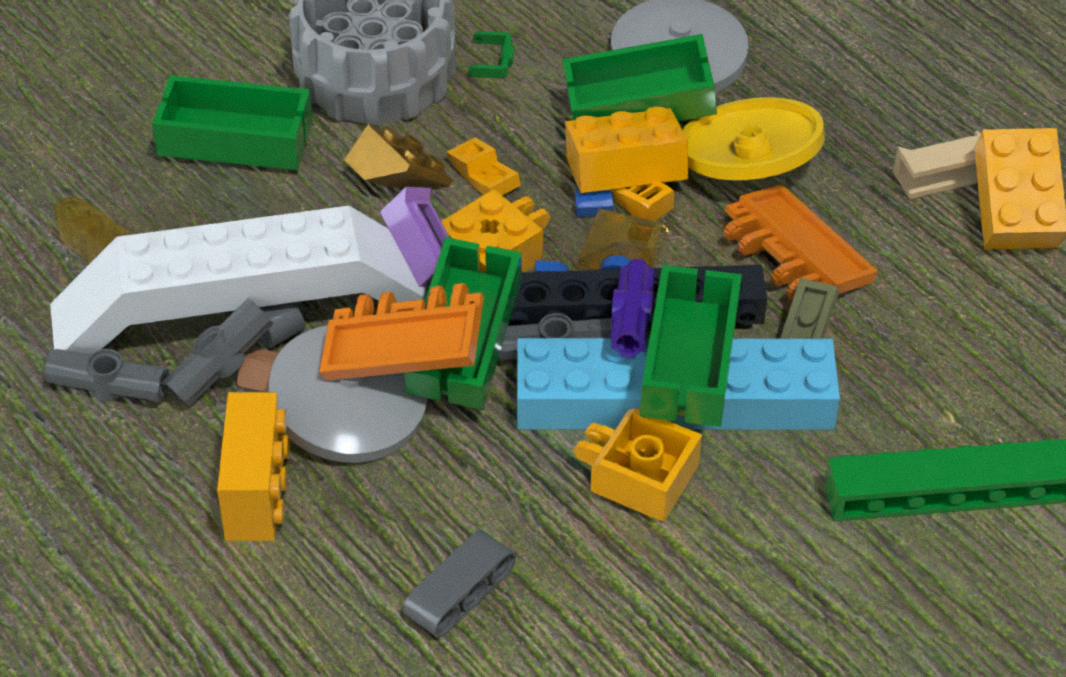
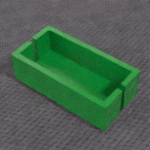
M703 34L562 59L573 120L580 116H611L618 111L629 113L643 112L652 107L671 108L677 121L717 115L715 85L708 62Z
M169 75L162 94V102L159 103L152 122L156 153L158 156L298 170L305 149L304 143L307 142L313 122L310 89Z
M445 237L425 300V309H427L430 289L435 286H442L444 288L447 299L446 307L450 306L452 289L455 284L465 283L469 294L482 293L484 301L474 366L405 372L406 394L439 401L442 400V396L445 394L448 395L449 403L484 410L522 278L521 252L487 245L485 250L486 272L480 271V247L478 243Z
M662 265L642 381L640 417L677 421V415L685 416V423L721 427L742 274L706 270L702 303L695 302L698 269Z

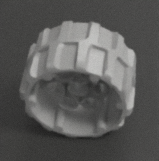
M295 0V7L289 13L294 73L299 78L300 88L310 89L311 104H317L324 109L328 117L337 121L349 120L365 123L366 126L368 124L380 126L382 123L401 119L408 121L418 117L420 111L433 102L438 103L446 95L447 78H452L456 71L453 0Z

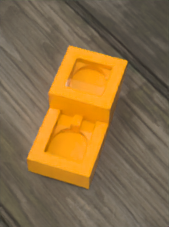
M475 137L446 152L447 159L455 169L483 195L493 189L499 194L504 195L521 186L519 173L498 162L496 149Z

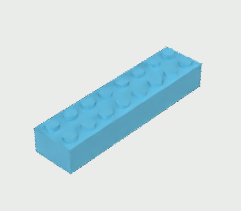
M517 338V429H587L591 423L596 422L597 424L600 423L601 426L604 425L615 430L629 409H640L642 381L650 338L646 339L645 351L638 353L635 358L620 357L616 350L611 349V338ZM734 339L722 426L685 423V416L677 415V421L670 422L689 430H835L840 395L833 339Z

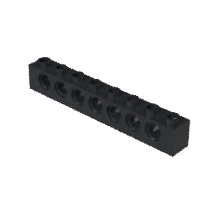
M762 265L686 267L698 269L695 302L702 303L706 270L742 274L736 325L764 324L767 292ZM653 268L655 274L653 284V316L662 268ZM621 269L522 272L521 282L508 326L539 324L543 317L553 313L566 315L572 321L612 318L614 289H618Z

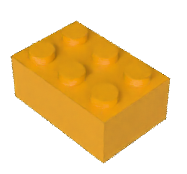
M652 107L647 111L635 113L618 111L611 116H580L576 120L565 121L567 162L580 193L651 184L650 182L663 183L688 179V140L671 108Z
M1057 128L983 129L974 147L984 250L1058 248L1066 236V206Z
M228 392L217 488L225 541H275L276 524L284 523V500L280 499L281 491H286L287 469L281 466H283L284 459H289L290 441L289 435H282L286 434L287 414L286 409H279L277 392Z

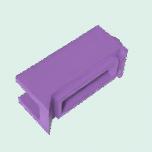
M405 187L380 213L418 286L430 287L445 237L449 238L430 202L431 188Z

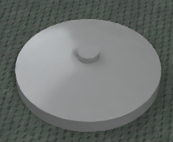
M649 0L631 8L620 17L612 31L611 50L703 34L716 93L731 85L742 74L747 63L748 38L741 23L731 13L713 3L704 0Z
M328 325L317 327L298 335L280 351L270 371L268 392H277L279 409H286L287 414L285 435H289V439L302 449L333 461L367 462L396 452L406 445L418 431L423 421L427 398L406 394L404 373L327 381L322 377L319 370Z

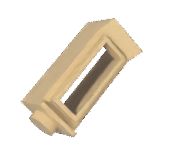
M975 131V135L913 150L897 146L893 173L908 198L913 199L978 183L974 147L981 135L980 132Z

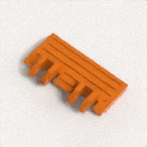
M780 184L742 195L739 202L726 205L725 212L734 220L725 227L723 236L730 242L740 240L737 248L745 256L767 250L782 265L775 268L770 279L776 286L790 283L785 293L791 300L794 298L800 278L837 286L838 294L874 283L878 270L784 185Z
M465 283L455 284L452 289L450 306L446 307L447 299L444 288L442 286H435L430 289L427 309H425L426 303L423 299L397 302L394 293L384 292L380 294L377 313L373 315L375 308L369 294L359 295L354 317L351 308L335 309L333 320H329L319 373L327 381L474 366L484 296L482 293L469 294Z

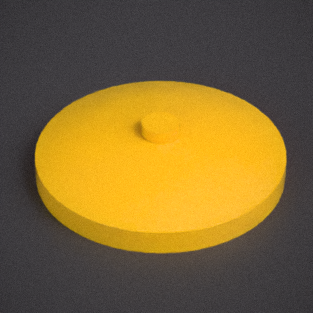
M776 97L749 98L717 106V115L694 118L683 128V132L688 140V167L703 176L722 180H753L793 170L812 159L821 150L825 141L824 122L816 109L800 101Z

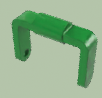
M475 32L473 40L477 44L502 45L499 61L501 66L474 64L469 67V75L480 78L507 77L509 67L513 65L515 52L511 34L507 32Z

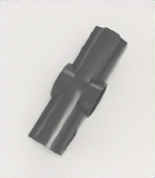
M248 298L220 326H213L205 330L194 342L193 352L163 381L189 407L218 378H226L233 374L242 365L245 358L244 352L274 323L263 310Z
M553 313L543 317L539 324L508 326L499 359L500 361L517 359V338H611L612 318L572 321L566 315Z
M51 349L46 358L44 371L46 382L92 390L96 398L103 401H112L121 396H129L159 402L164 400L168 391V386L163 381L169 375L168 368L122 360L121 355L112 349H101L92 354Z

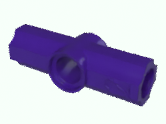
M631 259L627 265L621 266L618 289H614L611 349L616 350L622 358H635L638 353L645 351L648 327H652L655 274L654 269L649 267L645 260Z

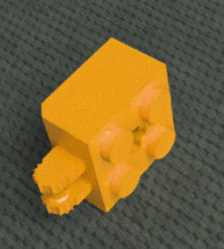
M493 189L445 218L441 223L449 238L479 244L480 271L486 272L485 250L488 245L521 252L522 272H525L532 268L535 261L540 260L543 256V228L549 224L551 216L545 209L541 208L531 213L536 204L529 196L521 197L520 200L518 199L510 203Z
M638 408L629 409L615 430L604 425L601 426L600 423H591L584 432L590 443L580 440L573 449L579 460L592 466L591 492L665 522L699 466L702 434L667 420L640 417V409Z

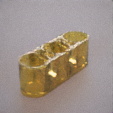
M79 197L64 198L54 207L60 240L90 263L116 237L133 235Z

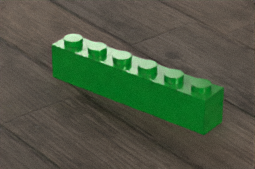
M1043 439L1021 443L1004 442L983 446L965 445L958 448L945 449L926 448L919 451L882 452L879 454L857 456L843 455L829 458L825 487L833 521L1066 503V439Z

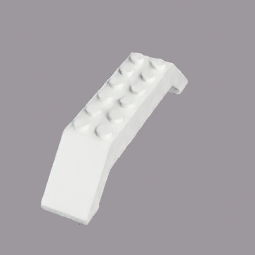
M351 206L119 236L50 304L54 350L62 349L92 354L97 350H101L129 325L235 311L248 298L258 307L357 293L369 294L372 298L380 301V294L392 292L397 302L421 299L425 302L429 287L418 286L390 230Z

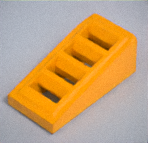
M650 182L651 184L633 186L628 190L625 189L626 187L611 189L613 200L646 226L674 209L675 191L661 182Z

